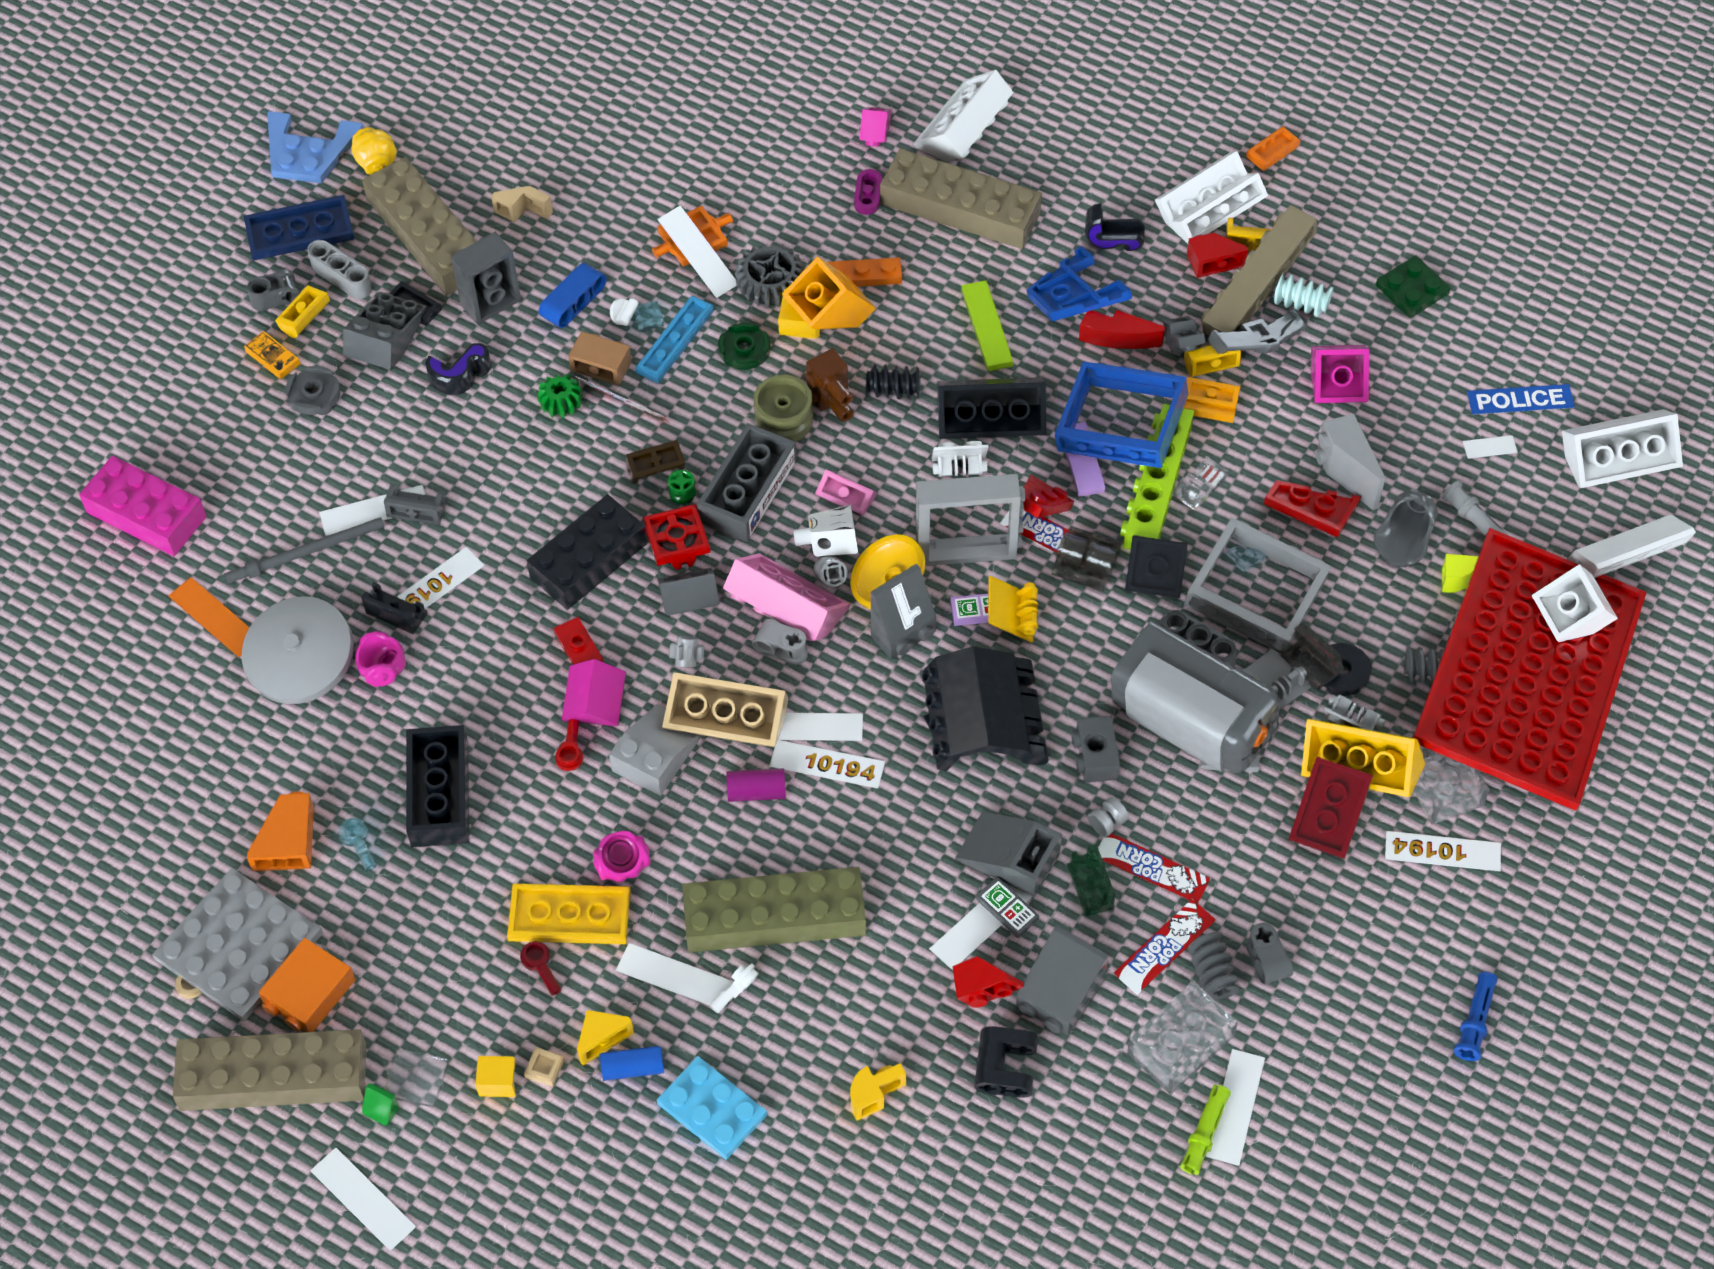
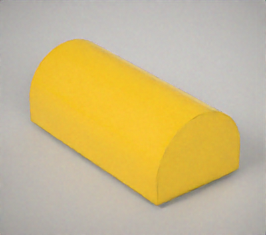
M307 285L276 318L275 321L278 327L286 335L297 338L330 302L327 292Z
M1211 345L1196 350L1185 351V366L1190 377L1238 367L1241 361V350L1218 354Z

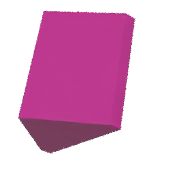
M596 659L571 665L568 674L562 721L576 719L579 723L618 726L626 671Z

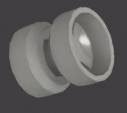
M832 556L820 557L816 561L813 570L815 577L830 587H837L844 583L848 572L845 564Z
M1109 797L1103 802L1100 809H1094L1088 814L1089 823L1102 837H1107L1114 831L1116 825H1122L1129 819L1125 807L1114 797Z

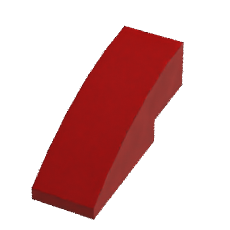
M1091 310L1086 312L1080 323L1079 341L1119 349L1162 347L1165 326L1119 310L1115 311L1113 317Z

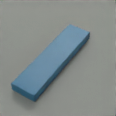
M691 295L636 366V373L659 384L712 315L714 305Z

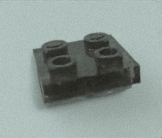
M1070 526L1068 533L1065 532L1061 539L1051 575L1104 592L1122 550L1123 542Z

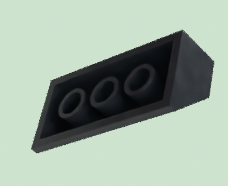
M1043 377L937 381L939 439L1047 435L1046 382Z

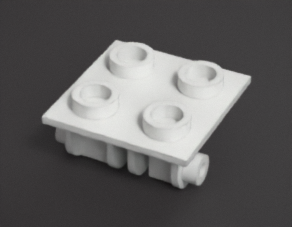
M981 441L966 442V446H955V443L938 444V447L933 449L932 461L938 462L933 464V475L938 474L939 477L952 476V461H954L955 476H958L957 460H962L963 476L966 475L965 460L968 462V475H982V472H987V461H982V458H986L989 446L982 445Z

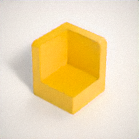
M478 1056L475 1085L479 1096L515 1097L516 1089L513 1082L515 1070L514 1057Z

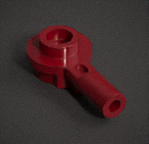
M538 941L527 943L520 953L521 963L525 968L538 972L551 996L558 994L562 989L547 965L550 961L548 947Z

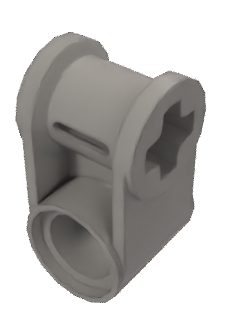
M773 619L764 620L752 642L753 648L760 654L780 659L789 664H801L808 657V650L805 646L807 642L805 633L800 629L781 624Z

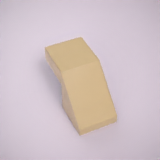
M531 186L498 191L491 195L494 212L513 222H516L526 209L546 219L553 213L551 196Z

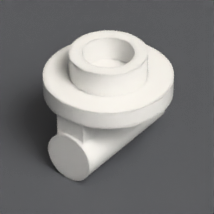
M632 298L629 300L616 299L610 308L612 321L617 325L627 326L639 304L638 301Z

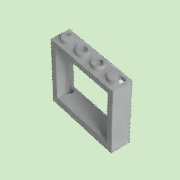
M1018 474L916 482V542L924 552L925 566L1017 559V548H1022L1023 501H1025V488L1019 486ZM1010 503L1008 534L930 540V509Z
M1231 517L1189 588L1184 605L1285 655L1325 584L1331 566L1320 558L1312 557L1295 546L1287 545L1275 539L1271 534L1263 533L1251 527L1248 523ZM1230 539L1314 579L1287 629L1202 587Z

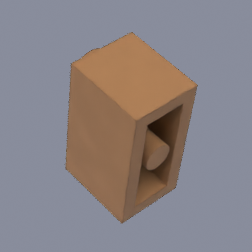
M582 331L568 355L571 371L618 386L632 363L630 346L619 341L614 342L602 338L597 334H589Z

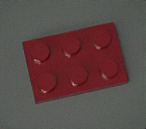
M1316 757L1288 840L1345 859L1373 775Z

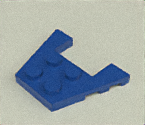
M1083 246L1074 250L1075 255L1071 259H1063L1060 262V268L1054 273H1046L1026 290L1028 298L1052 322L1132 299L1131 290L1120 280L1094 291L1076 274L1095 264L1093 255Z

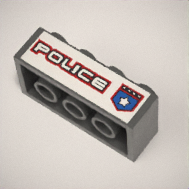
M747 423L697 503L702 524L748 542L797 461L796 442Z

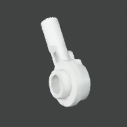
M752 963L748 967L742 964L732 975V978L735 980L734 983L726 991L721 992L709 1005L712 1010L719 1013L733 997L736 998L755 980L759 973L754 970L755 966Z

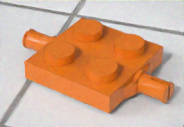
M701 205L686 213L715 252L728 246L727 238L722 233L721 227L733 222L729 212L714 218ZM657 226L658 233L665 243L652 248L655 258L670 252L675 255L683 267L690 264L663 226Z

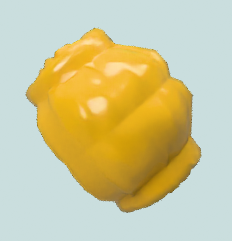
M365 127L359 129L353 135L351 151L356 162L364 168L366 174L371 175L392 164L396 159L397 149L391 136L383 130Z

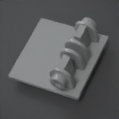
M1271 649L1246 667L1248 669H1258V680L1277 692L1279 711L1311 688V685L1305 680L1306 670L1302 666L1298 668L1290 666L1274 649Z
M1340 694L1338 697L1335 695L1331 696L1328 705L1332 707L1331 710L1325 707L1323 709L1325 719L1330 723L1373 731L1376 728L1381 730L1385 723V719L1381 718V714L1370 709L1366 711L1361 723H1359L1366 709L1365 706L1361 707L1355 720L1351 719L1358 705L1356 702H1354L1346 716L1352 701Z

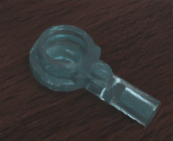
M356 818L345 820L338 831L341 842L347 846L354 847L366 871L375 869L376 864L364 842L368 835L367 826L363 821Z

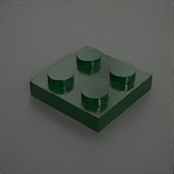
M1417 255L1379 277L1375 285L1410 319L1449 295L1451 289Z

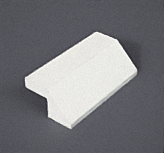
M1232 151L1156 198L1155 202L1165 223L1188 244L1189 238L1209 234L1228 222V217H1236L1267 197L1268 194L1259 173L1247 174L1238 152Z
M1668 515L1577 549L1567 560L1582 565L1595 578L1683 545L1696 532L1690 525L1673 515Z

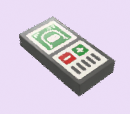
M998 877L976 895V900L1017 938L1022 936L1039 920V915Z

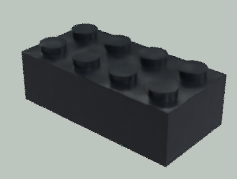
M607 494L526 560L530 579L566 610H569L648 544L646 527Z
M464 725L406 729V832L411 848L470 843L469 745Z

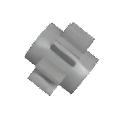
M679 636L677 637V643H671L669 658L676 659V666L696 667L697 660L702 661L704 657V645H698V638Z

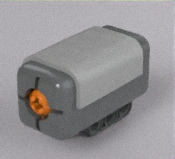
M1180 610L1168 611L1158 623L1151 621L1118 662L1111 676L1112 701L1117 706L1126 710L1128 718L1220 772L1227 769L1234 773H1240L1249 768L1261 749H1263L1276 731L1279 719V697L1277 692L1270 686L1235 667L1236 645L1234 641ZM1178 626V627H1180V628H1179V629H1171L1170 627ZM1195 640H1203L1204 642H1202V643H1196V642H1194V641H1195ZM1226 653L1228 656L1221 657L1218 654Z

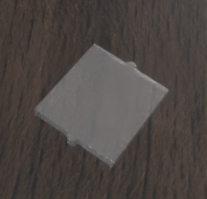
M397 1049L392 1067L387 1070L388 1079L384 1090L394 1094L396 1100L435 1108L440 1089L445 1086L443 1080L449 1060Z

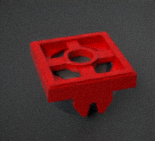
M696 504L643 517V523L646 527V533L657 566L670 564L680 570L684 564L692 567L696 561V556L711 553Z

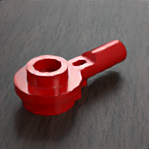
M576 719L568 721L566 742L561 743L555 755L556 765L564 771H572L579 768L584 760L583 752L578 748L577 744L579 721Z

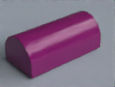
M784 768L726 771L728 802L786 799Z

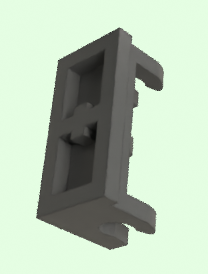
M390 484L384 499L387 517L440 525L447 504V497L444 496V492L438 491L437 496L434 497L400 491L396 488L397 484Z

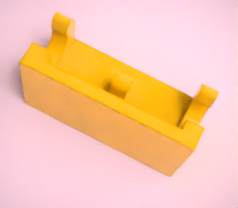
M1228 217L1226 238L1247 246L1248 252H1251L1252 250L1256 251L1259 247L1264 233L1272 229L1233 226V218Z

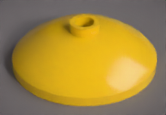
M894 534L885 536L867 547L857 559L851 573L850 585L855 599L862 606L871 610V591L916 563L923 575L925 555L921 546L909 536Z

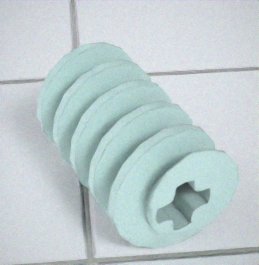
M1282 273L1275 291L1274 302L1279 305L1284 299V306L1286 308H1289L1294 302V309L1296 311H1299L1304 305L1305 314H1309L1314 308L1315 317H1319L1323 311L1324 314L1327 311L1333 287H1330L1325 293L1323 291V284H1320L1315 290L1313 289L1312 280L1307 286H1304L1302 277H1300L1297 283H1294L1293 274H1290L1284 280Z

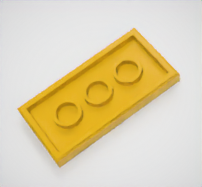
M513 883L507 939L508 941L627 944L631 888L630 886Z

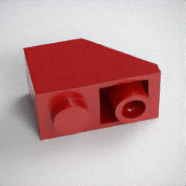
M978 956L952 966L957 999L974 1008L986 1006L989 1001L996 998L1008 997L1012 995L1013 991L1024 987L1021 980Z

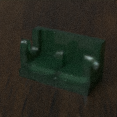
M1097 844L1088 846L1087 853L1079 856L1078 852L1074 851L1071 854L1070 863H1067V868L1085 917L1113 910L1115 892Z

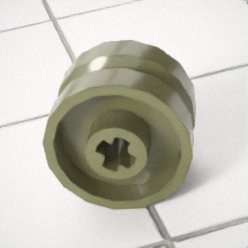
M775 375L765 379L757 386L753 395L755 426L794 442L801 440L809 433L813 424L812 393L804 381L791 375Z

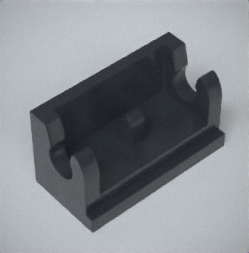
M373 582L372 595L365 592L361 597L366 614L414 634L428 614L424 604L418 601L415 602V605L382 591L381 586Z

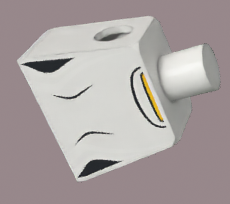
M851 505L810 514L808 516L809 528L793 530L795 545L812 544L814 556L858 553Z

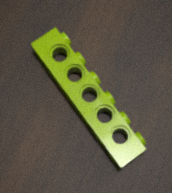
M1163 404L1160 414L1155 413L1152 423V429H1155L1154 435L1149 434L1148 441L1157 442L1170 405ZM1183 408L1162 468L1140 465L1139 471L1143 472L1142 477H1136L1133 493L1137 494L1135 499L1130 498L1126 514L1130 515L1129 521L1124 520L1121 527L1120 536L1124 537L1123 548L1131 550L1132 536L1160 539L1192 429L1194 410Z

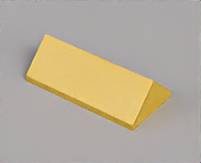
M1307 719L1301 776L1310 777L1316 757L1373 775L1369 787L1370 790L1405 797L1412 795L1425 766L1417 739Z

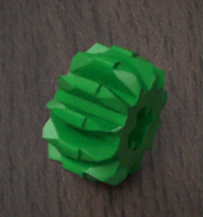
M557 373L555 378L547 376L546 383H540L537 394L538 402H540L543 412H549L552 418L557 414H560L562 418H564L566 413L574 415L575 409L581 407L583 392L577 379H571L569 374L560 377Z

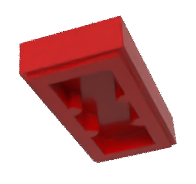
M579 617L553 628L555 636L572 665L592 659L603 662L600 652Z

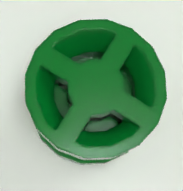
M677 470L671 473L668 477L670 499L677 504L691 502L696 495L693 474L687 470Z

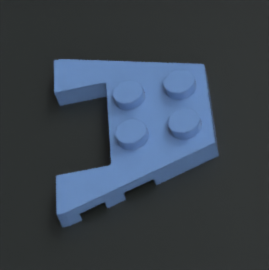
M268 111L272 176L282 179L322 183L339 163V157L342 153L351 148L352 137L359 129L364 128L363 123L341 120L334 140L287 134L292 122L291 115Z

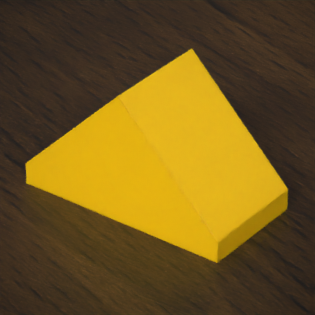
M783 297L778 318L779 335L812 339L820 337V329H812Z
M587 1010L577 1047L580 1063L584 1066L600 1056L601 1053L608 1051L632 1036L634 1030L631 1019L627 1016Z

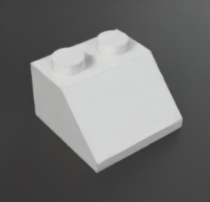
M1580 564L1532 595L1558 642L1594 634L1618 619L1592 573Z

